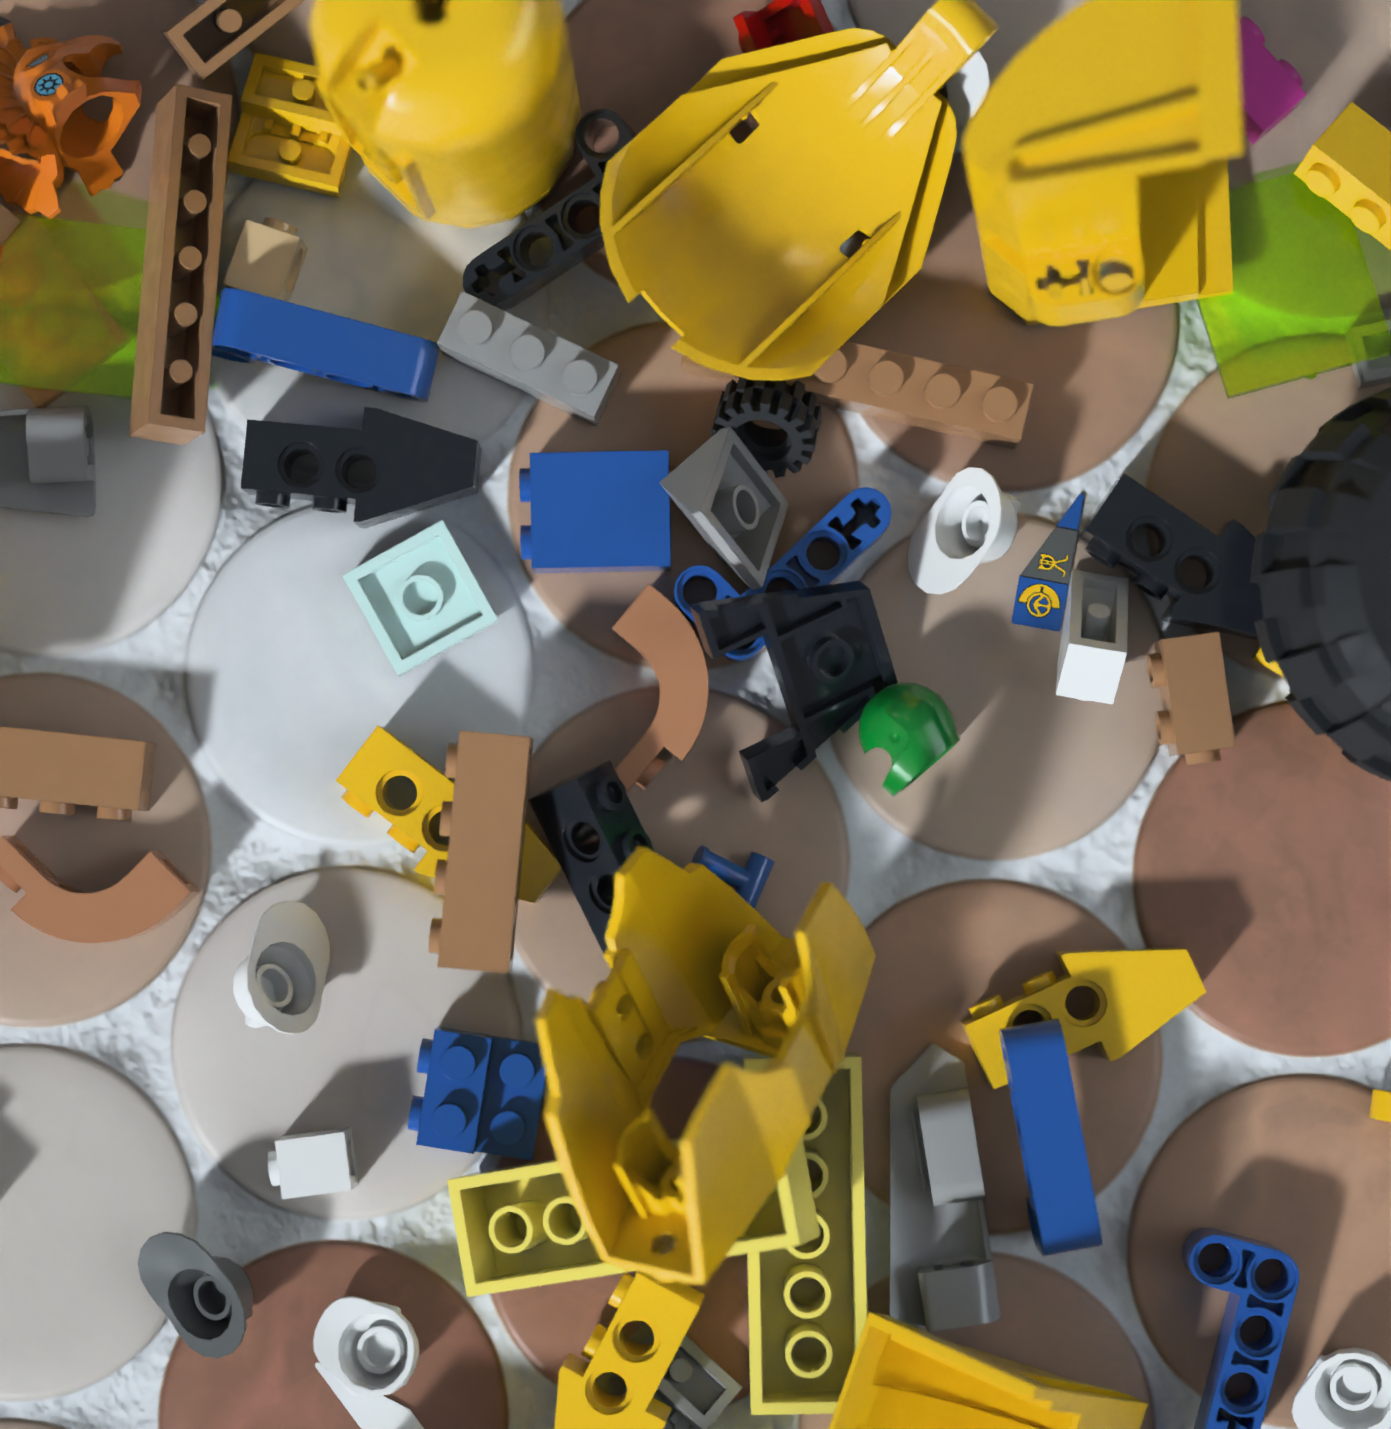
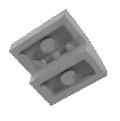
M643 1322L628 1339L635 1344L645 1345L654 1340V1333L652 1328ZM685 1335L653 1398L672 1407L663 1429H708L743 1387ZM605 1372L597 1377L600 1388L606 1394L618 1396L627 1392L626 1382L620 1375L614 1372Z

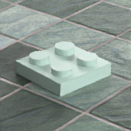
M443 520L342 575L399 677L500 622Z

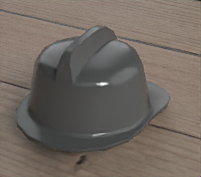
M162 1232L151 1236L141 1247L138 1259L140 1278L149 1295L171 1321L177 1333L189 1348L202 1356L217 1359L232 1354L242 1343L247 1328L246 1320L253 1313L254 1292L247 1273L239 1264L229 1258L211 1256L196 1240L181 1233Z

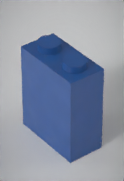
M669 450L530 453V468H520L519 471L520 502H531V525H521L520 528L521 559L531 560L534 573L671 571L670 496L659 483L670 474Z

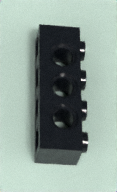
M610 760L562 780L528 800L603 953L608 949L605 935L613 909L615 873L624 865L637 847L648 848L655 852L651 840L644 831L627 796L625 786L620 781Z

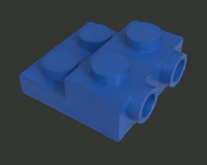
M438 1027L434 1030L433 1039L423 1038L418 1056L417 1072L427 1074L424 1097L413 1096L408 1119V1130L418 1131L416 1145L471 1154L481 1152L532 1161L534 1159L547 1078L541 1044Z

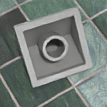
M726 427L715 433L659 483L716 555L752 590L763 587L789 502L731 427Z

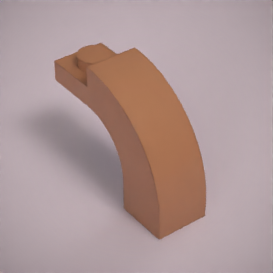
M650 583L612 627L617 635L637 650L650 663L656 673L660 688L659 706L654 721L615 769L620 781L628 792L635 784L645 790L666 765L658 757L664 749H667L682 763L685 761L700 736L709 700V676L706 659L695 631L682 612Z
M16 836L0 837V881L16 893L21 888L26 892L10 910L33 928L62 940L79 943H104L133 938L148 933L175 917L201 892L161 851H150L124 878L113 886L98 892L81 891L57 878Z

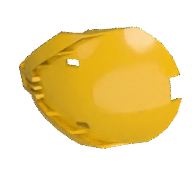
M938 0L897 47L888 37L874 30L850 28L722 58L686 94H682L606 163L600 192V228L610 269L627 302L630 303L639 294H642L654 310L682 336L671 348L704 367L748 380L782 381L811 376L922 269L957 139L956 117L949 101L939 90L989 40L999 28L998 24L975 0ZM751 112L758 122V127L741 144L737 143L730 134V131L742 120L747 119ZM857 231L863 232L870 240L865 239L862 242V247L851 258L841 253L840 246Z

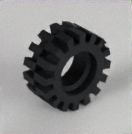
M739 377L737 383L732 379L727 383L725 391L722 390L712 427V436L722 428L731 427L766 473L767 470H773L775 478L785 477L787 468L793 474L800 471L802 463L807 465L812 458L821 423V406H815L817 401L815 394L811 391L803 395L805 384L799 380H796L790 386L786 384L787 380H748ZM752 420L769 421L780 426L782 429L764 428L753 423Z

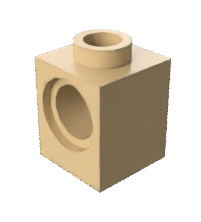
M265 217L263 224L246 219L223 282L224 286L289 302L308 251L302 239L295 236L297 228L271 217Z

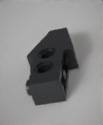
M370 407L364 408L362 430L247 419L241 489L249 495H256V505L266 507L290 508V499L313 501L312 509L316 511L347 513V504H354L353 522L360 528H368L478 493L482 447L478 440ZM305 454L316 456L319 461V470L316 476L305 483L295 482L291 476L293 462L299 456ZM363 459L373 461L376 465V476L373 482L363 488L350 486L347 474L351 465Z
M1123 473L1114 482L1079 534V537L1089 543L1085 551L1107 567L1114 568L1118 562L1136 574L1132 581L1133 584L1149 596L1160 601L1165 594L1172 598L1173 601L1161 617L1165 622L1258 640L1254 623L1264 619L1261 602V587L1258 586V583H1251V568L1256 538L1235 519L1225 523L1216 535ZM1147 527L1156 533L1159 539V549L1155 556L1147 557L1135 551L1131 541L1135 528ZM1184 559L1197 560L1204 566L1207 578L1201 589L1190 588L1181 580L1179 570Z

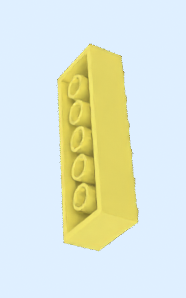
M845 1052L844 1062H840L836 1074L832 1073L810 1116L811 1122L802 1136L820 1237L801 1245L747 1253L751 1415L834 1414L867 1319L862 1057L859 1052ZM743 1054V1070L759 1071L767 1069L766 1066L774 1058L761 1054Z
M803 1137L800 1139L792 1155L785 1176L777 1183L760 1210L726 1256L801 1245L820 1237ZM682 1138L670 1139V1143L682 1152ZM558 1159L482 1171L447 1180L467 1297L636 1271L632 1269L628 1271L602 1261L577 1211Z

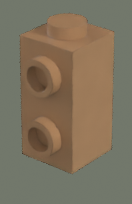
M1220 632L1161 639L1155 642V653L1147 655V670L1151 687H1160L1163 710L1155 712V727L1159 744L1168 745L1169 756L1185 754L1186 765L1221 761L1220 749L1236 747Z

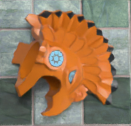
M0 17V196H3L5 201L12 207L21 206L29 214L40 212L49 219H52L61 212L56 190L60 188L64 181V166L70 171L79 173L90 196H95L102 189L111 188L114 180L123 175V170L111 153V150L140 107L142 85L140 80L101 77V70L106 60L113 55L123 53L121 43L111 37L87 35L64 42L56 41L54 38L41 37L30 40L31 47L24 49L20 40L16 38L13 23L6 18ZM101 95L112 97L113 109L108 119L99 122L89 118L83 112V103L87 100Z

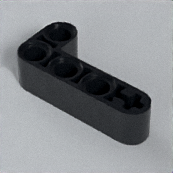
M595 109L586 113L580 119L576 128V143L596 177L475 257L466 266L463 273V288L466 293L506 311L515 307L605 246L600 224L595 231L588 234H580L576 226V218L579 212L587 206L597 205L600 209V192L606 163L636 137L633 129L620 116L608 109ZM605 126H616L619 131V140L616 146L606 153L595 152L593 139L596 132ZM549 237L553 243L551 259L541 266H533L529 259L531 245L539 238ZM511 256L519 269L526 273V277L523 278L512 272L517 267L509 261ZM491 271L503 276L497 282L501 290L497 295L486 290L484 291L490 285L487 275Z

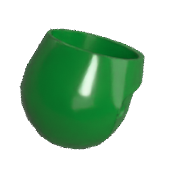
M896 683L879 690L865 705L859 720V739L864 754L878 747L886 750L892 758V767L882 784V788L893 797L920 777L961 740L951 710L942 697L928 687L916 683Z

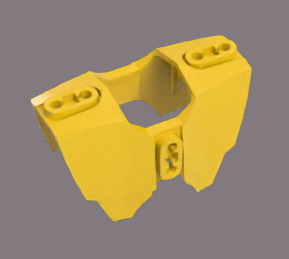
M637 847L624 865L615 873L613 909L605 935L608 949L603 953L605 960L611 968L606 980L599 982L594 987L589 1003L584 1002L581 996L564 995L555 988L547 987L536 1016L537 1029L550 1086L544 1115L573 1201L602 1261L628 1271L632 1269L652 1274L655 1279L661 1282L672 1283L680 1280L681 1283L705 1284L753 1220L777 1183L785 1176L792 1155L808 1124L811 1122L810 1116L832 1073L836 1074L840 1062H844V1054L876 957L863 924L851 905L832 883H821L795 931L797 939L783 937L735 890L703 864L689 863L682 869L648 848ZM703 1036L774 1058L766 1066L767 1069L759 1071H745L734 1065L723 1063L681 1140L682 1152L670 1143L654 1110L650 1108L652 1094L681 1042Z

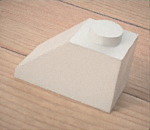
M1072 569L1057 658L1056 695L1076 698L1082 701L1113 704L1127 655L1128 578Z

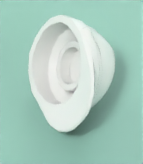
M355 1296L340 1297L330 1303L324 1310L314 1332L313 1348L319 1363L335 1376L341 1385L355 1397L362 1395L373 1398L396 1392L408 1383L415 1371L420 1356L419 1341L412 1324L401 1314V1309L398 1306L385 1302H374Z
M1358 1347L1341 1348L1326 1356H1319L1309 1369L1304 1383L1294 1397L1292 1415L1299 1429L1390 1428L1391 1366L1375 1352Z

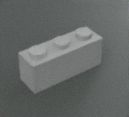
M463 291L437 342L444 355L595 426L598 425L621 377L618 364Z

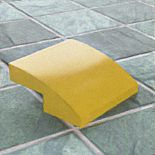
M255 52L240 100L242 114L227 159L228 171L230 173L339 198L352 147L344 140L315 84V81L320 77L317 66Z

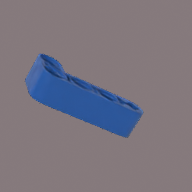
M223 288L216 293L212 356L248 364L261 361L398 398L428 402L440 350L436 342L245 290Z
M864 487L850 492L767 571L762 588L755 590L749 588L741 596L711 567L703 565L691 566L684 570L676 580L674 587L676 605L687 620L697 629L690 605L683 597L684 588L694 579L702 578L713 583L717 592L715 600L764 594L769 584L779 580L788 581L795 589L833 584L884 534L890 524L892 515L890 503L885 495L877 489ZM857 504L858 507L865 509L871 504L877 510L873 518L877 526L872 528L866 523L861 525L849 539L852 543L858 545L854 550H851L844 536L829 526L836 522L842 532L853 520L855 511L852 508L853 505ZM818 541L831 543L838 551L839 561L837 565L825 571L811 566L806 555L810 545ZM762 636L756 639L753 645L745 650L739 651L734 649L722 656L735 662L749 661L766 647L764 638Z
M1056 1018L1002 1028L999 1030L1000 1042L1030 1196L1026 1198L1035 1246L1042 1256L1101 1246L1102 1235L1060 1021Z
M1201 1228L1187 1236L1182 1245L1181 1257L1184 1266L1201 1283L1230 1293L1194 1429H1261L1299 1285V1271L1296 1263L1289 1255L1269 1243L1215 1228ZM1221 1243L1225 1250V1259L1222 1265L1213 1271L1201 1270L1198 1264L1201 1250L1208 1244ZM1269 1258L1278 1259L1281 1266V1274L1278 1280L1273 1285L1267 1287L1258 1286L1255 1280L1257 1266L1263 1260ZM1254 1315L1263 1316L1266 1322L1264 1335L1258 1341L1252 1343L1243 1342L1240 1337L1242 1323L1248 1317ZM1239 1372L1250 1374L1251 1387L1247 1394L1238 1399L1226 1397L1225 1384L1233 1374ZM1219 1408H1223L1230 1413L1229 1421L1220 1413Z

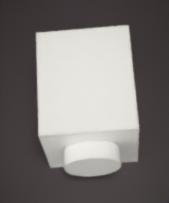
M351 1127L285 1135L275 1141L276 1151L268 1152L270 1181L272 1186L280 1185L282 1199L349 1191L358 1185Z

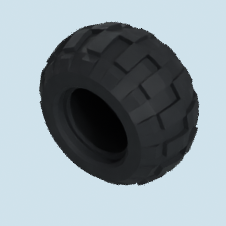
M1391 387L1352 404L1333 416L1319 428L1317 435L1300 455L1291 458L1270 494L1267 506L1272 509L1265 532L1258 534L1256 537L1251 568V583H1258V586L1261 587V602L1264 619L1254 623L1258 641L1265 661L1267 663L1277 661L1290 687V694L1285 697L1286 700L1316 735L1326 734L1343 749L1341 753L1351 763L1387 781H1391Z

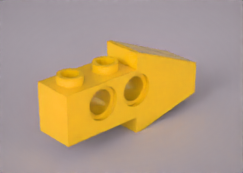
M378 725L335 780L347 789L341 798L367 818L376 811L393 825L387 831V834L412 853H415L419 846L427 850L413 870L419 874L435 877L437 860H447L449 845H444L435 838L433 823L437 816L441 814L443 801L453 802L455 781L445 777V774L387 729ZM399 777L410 778L417 788L415 802L405 810L394 808L387 796L389 785ZM526 820L519 899L536 903L562 871V868L552 849Z
M1175 947L1059 951L1055 955L1064 975L1056 978L1053 970H1049L1021 983L1025 993L1003 1002L1000 994L984 999L969 1007L972 1017L962 1021L961 1024L989 1085L997 1089L1008 1084L999 1030L1012 1027L1015 1017L1022 1011L1034 1010L1040 1015L1042 1021L1058 1018L1064 1035L1067 1055H1071L1096 1043L1103 1058L1112 1062L1125 1055L1207 991L1187 949ZM1077 986H1087L1094 995V1007L1088 1015L1081 1018H1073L1066 1009L1065 1001L1067 994Z
M638 1271L634 1277L624 1272L608 1302L610 1305L618 1308L610 1326L606 1328L597 1323L581 1354L590 1359L591 1362L589 1363L569 1352L559 1370L555 1429H663L672 1407L653 1398L694 1320L705 1294L681 1283L679 1280L672 1283L661 1282L649 1273ZM633 1320L643 1321L652 1328L654 1340L645 1345L635 1344L626 1336L624 1325ZM605 1372H614L620 1375L626 1382L627 1392L618 1396L606 1394L600 1388L597 1377Z

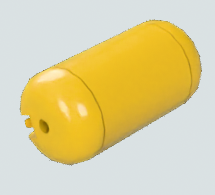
M314 0L309 28L320 75L315 84L344 140L362 157L370 175H373L412 215L428 222L474 229L512 221L550 195L574 158L576 128L582 116L561 0Z

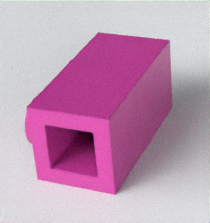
M1238 16L1242 131L1254 145L1294 111L1307 94L1301 88L1303 81L1296 69L1284 59L1277 61L1263 45L1265 37L1260 28L1250 18L1246 16L1240 18Z

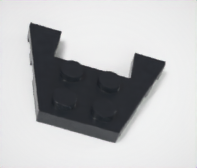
M860 580L698 602L690 606L704 650L713 659L762 636L764 638L791 726L739 751L752 792L761 802L770 799L779 791L776 784L796 766L802 771L817 757L815 750L837 730L845 733L859 721L865 705L879 690L898 683L870 589Z

